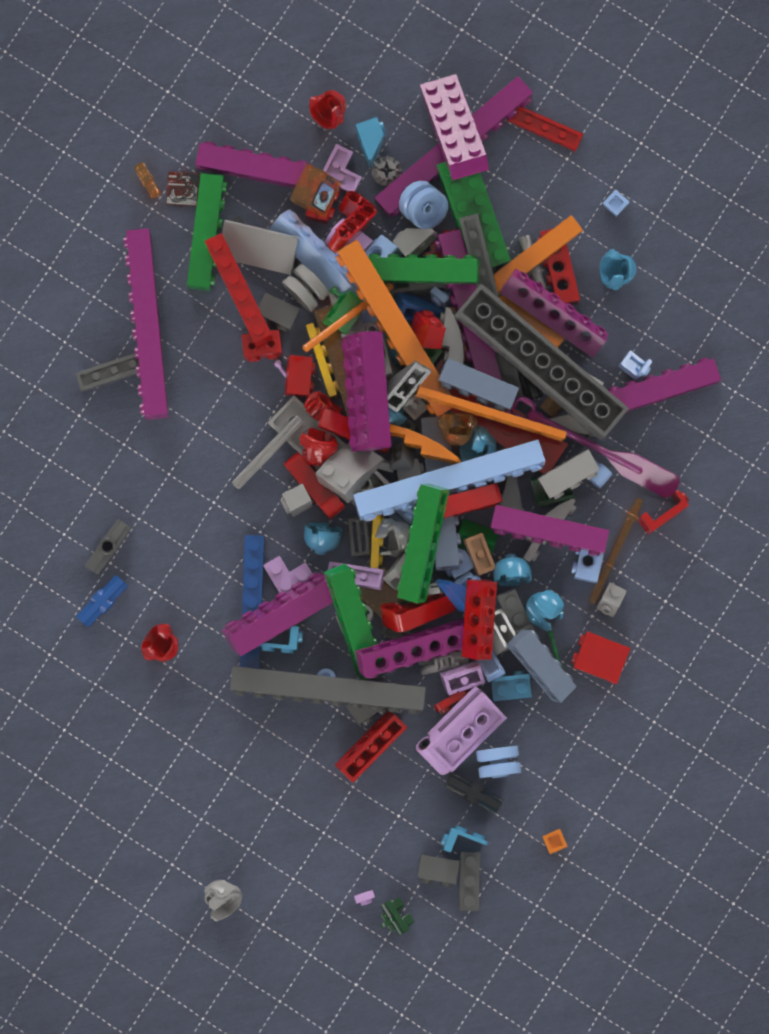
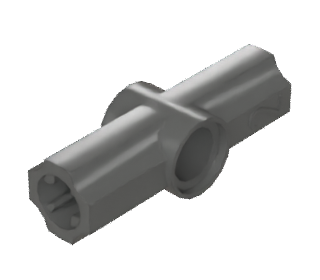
M117 519L84 566L99 575L110 558L117 552L118 547L132 528ZM107 542L113 544V549L110 552H105L103 549L104 544Z

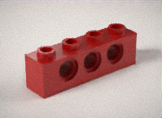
M552 229L541 231L537 241ZM566 244L559 249L558 253L551 255L542 263L543 267L548 269L546 280L547 284L552 286L553 292L551 293L556 294L565 304L573 305L580 302V297ZM560 264L563 270L556 272L553 269V265ZM564 282L567 284V289L560 290L557 284Z
M467 580L461 657L474 660L492 659L497 582Z
M387 711L334 764L335 767L354 783L407 729L406 725L395 714Z

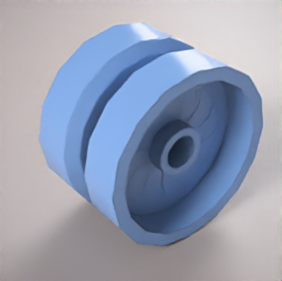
M417 181L406 187L401 194L399 209L402 215L418 228L432 229L445 218L448 211V201L445 195L427 181Z
M518 746L476 751L478 762H490V765L478 768L480 778L492 777L493 779L510 776L509 774L522 773L519 762H508V759L519 756Z

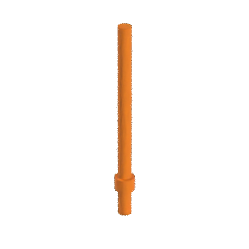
M390 282L385 285L388 291L393 289V285ZM365 300L302 346L304 351L308 352L365 310V307L368 306Z

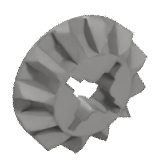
M379 157L372 166L373 179L382 186H389L402 174L400 163L393 157ZM386 164H388L389 169L395 170L389 172L388 178H386L384 172L378 171L385 169Z

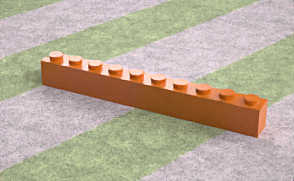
M354 240L336 251L338 256L335 258L341 267L344 266L348 273L345 275L351 284L355 283L358 288L355 290L361 300L364 299L368 305L365 307L371 317L375 316L378 321L375 323L378 330L382 331V333L384 332L388 338L385 340L387 345L398 354L395 356L398 363L406 368L416 360L431 369V373L420 386L451 395L449 390L440 386L441 383L437 382L439 377L437 370L359 241ZM425 399L427 402L425 407L430 415L434 414V416L439 417L452 408Z

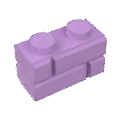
M477 661L440 673L444 689L448 695L485 683L481 667Z

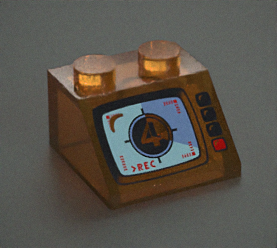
M307 163L291 195V202L326 218L342 183L325 171Z

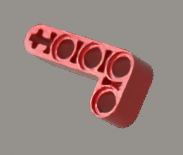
M348 191L339 205V210L348 218L336 228L328 242L329 248L334 252L353 242L370 225L377 213V208L355 191Z
M296 452L283 463L299 484L303 483L308 495L330 521L345 509L341 500L318 482L315 475L316 472L302 459L299 452Z
M495 483L448 496L443 519L478 509H488L502 503L503 500L498 484Z
M444 592L427 596L426 602L423 603L409 602L401 606L394 602H388L380 606L383 626L395 632L411 630L457 610Z

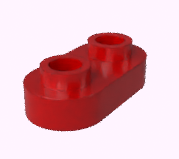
M468 689L461 692L458 691L433 706L435 711L442 714L452 709L450 705L459 702L469 691Z

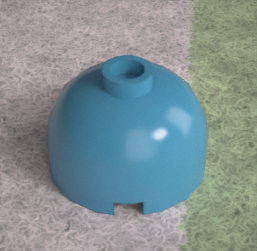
M309 522L308 525L305 524L304 526L305 543L310 549L315 550L314 553L325 555L326 552L333 551L340 544L342 528L336 525L334 528L328 527L329 523Z
M516 554L505 555L504 559L496 563L493 579L494 582H499V586H519L521 581H525V584L532 581L531 569L524 559L517 557Z

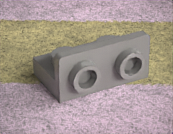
M405 551L398 556L382 578L395 591H397L398 583L401 581V567L405 562Z

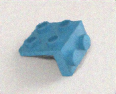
M292 626L289 645L263 643L259 646L262 647L263 651L275 652V648H280L282 653L294 654V650H299V643H303L304 631H300L301 627Z
M456 825L455 829L450 827L448 835L444 833L440 844L443 845V850L451 853L457 835L487 845L488 842L485 841V836L475 832L473 836L466 833L467 829Z

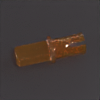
M143 162L137 164L134 170L142 181L141 185L145 186L151 199L159 197L162 192L155 183L154 176H151Z

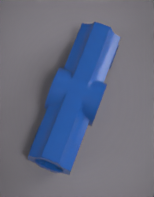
M115 575L103 589H99L91 597L90 602L76 617L89 628L101 614H105L114 605L115 600L125 591L128 585Z

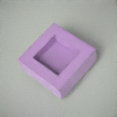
M373 890L355 895L354 898L356 904L361 903V906L372 903V898H375Z

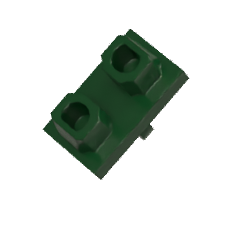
M400 898L392 901L389 900L382 904L381 908L384 913L380 915L384 921L380 924V927L384 928L387 926L390 932L396 930L398 935L408 931V927L414 923L409 913L403 917L400 916L398 911L404 907Z

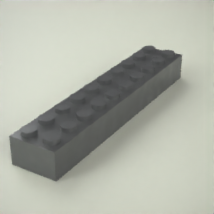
M480 284L455 314L454 317L598 439H604L629 409L484 285Z

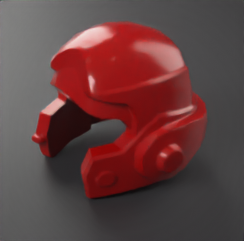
M328 90L319 96L310 98V115L317 124L327 129H335L340 124H343L347 105L345 98L340 93Z
M309 428L307 435L302 433L301 437H299L300 444L305 447L301 457L312 466H322L338 450L336 438L325 431Z
M161 623L151 628L141 645V654L145 660L153 661L154 659L165 662L170 661L176 656L179 644L178 639L172 633L171 626L167 623Z

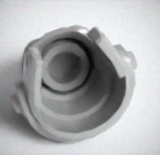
M385 518L381 521L375 537L384 538L388 535L389 543L387 550L380 552V555L397 557L405 551L410 538V525L408 523L396 521L395 518Z
M225 880L213 881L204 889L205 902L213 910L210 913V919L214 921L228 917L241 904L242 893L240 889Z

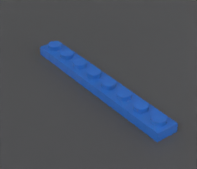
M245 535L242 615L248 611L253 612L257 610L258 606L262 603L264 536ZM260 646L240 656V667L260 669Z

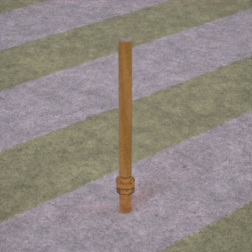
M636 498L631 510L625 516L626 521L588 602L594 605L633 522H636L639 516L637 513L643 503L642 499Z

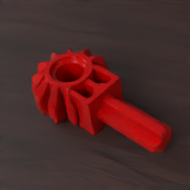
M319 391L310 394L304 404L306 412L315 421H319L321 411L324 408L338 414L342 410L329 397Z

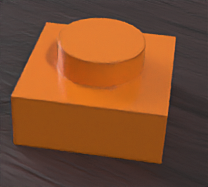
M560 829L542 836L549 854L568 847Z

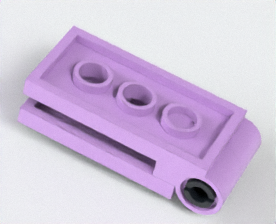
M475 686L427 733L429 736L422 738L418 742L416 750L440 775H445L450 771L453 772L507 717Z

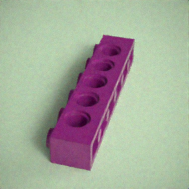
M515 268L502 285L500 290L502 295L592 358L605 344L608 333L603 327L595 325L589 317L575 311L572 305L565 304L556 294L545 290L542 284L531 280L525 272L518 271ZM520 288H526L528 292H523ZM536 299H542L544 303H538ZM551 310H557L559 314H554ZM567 321H573L575 325H570ZM582 332H589L590 336H585Z
M464 619L355 651L359 673L365 678H375L380 673H391L399 667H410L419 661H430L432 657L438 655L446 656L451 651H462ZM453 635L452 641L448 642V638ZM435 641V645L430 648L431 642ZM418 646L417 651L412 653V649ZM400 652L399 656L394 659L395 653ZM382 657L381 662L376 664V660Z

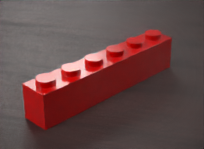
M220 233L205 240L206 247L255 347L272 340V334L223 234Z

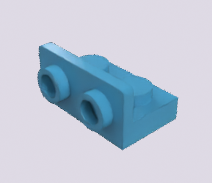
M516 671L513 676H506L504 674L491 681L493 702L532 698L530 674H525V671Z

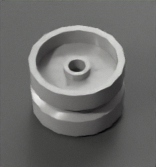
M300 264L294 270L297 279L288 276L282 284L305 309L312 312L318 306L314 296L324 300L330 292L312 271L303 264Z

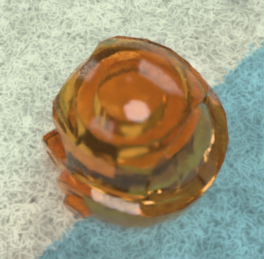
M464 413L442 414L437 421L442 438L451 446L466 444L471 439L472 431L478 424L472 414Z

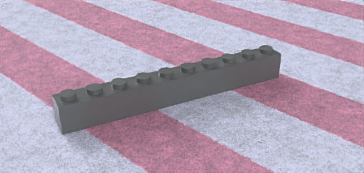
M235 666L232 667L230 690L234 691V695L246 696V693H254L253 697L258 698L272 695L273 699L284 700V697H291L292 701L303 702L304 699H309L314 704H323V701L331 702L330 705L342 706V703L350 704L351 708H361V705L369 706L370 710L380 711L381 707L388 708L389 712L400 713L401 709L408 710V714L414 715L424 712L426 687Z

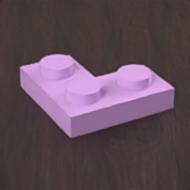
M336 144L319 178L329 182L326 180L328 176L338 183V188L346 192L356 191L362 179L361 176L346 169L353 152Z
M280 556L263 565L279 593L288 592L294 584L307 581L308 577L313 574L306 562L289 572Z

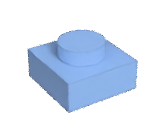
M615 189L602 205L617 217L629 204V201Z

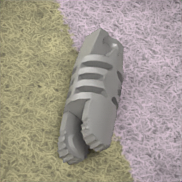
M451 651L449 655H438L432 657L430 661H419L418 663L425 666L420 672L422 675L460 667V665L468 663L469 660L468 658L461 657L462 651Z

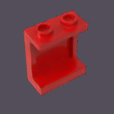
M677 490L672 494V498L677 505L653 521L647 512L637 519L647 535H650L689 506L687 503L689 499L683 491L680 493Z
M588 631L585 635L581 634L578 645L581 647L578 653L574 652L571 663L574 664L573 669H578L616 685L631 648Z

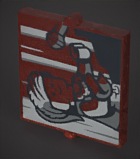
M168 171L166 205H178L181 208L183 206L197 207L200 174L186 173L185 171Z

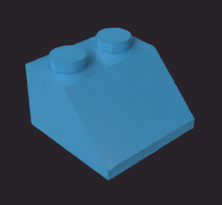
M377 117L356 124V135L369 168L376 161L384 144V137H386L384 124L382 121L379 122Z

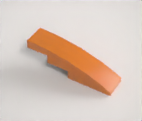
M390 424V435L405 438L404 443L406 446L421 449L420 454L424 458L451 464L461 463V460L456 455L432 439L410 429Z

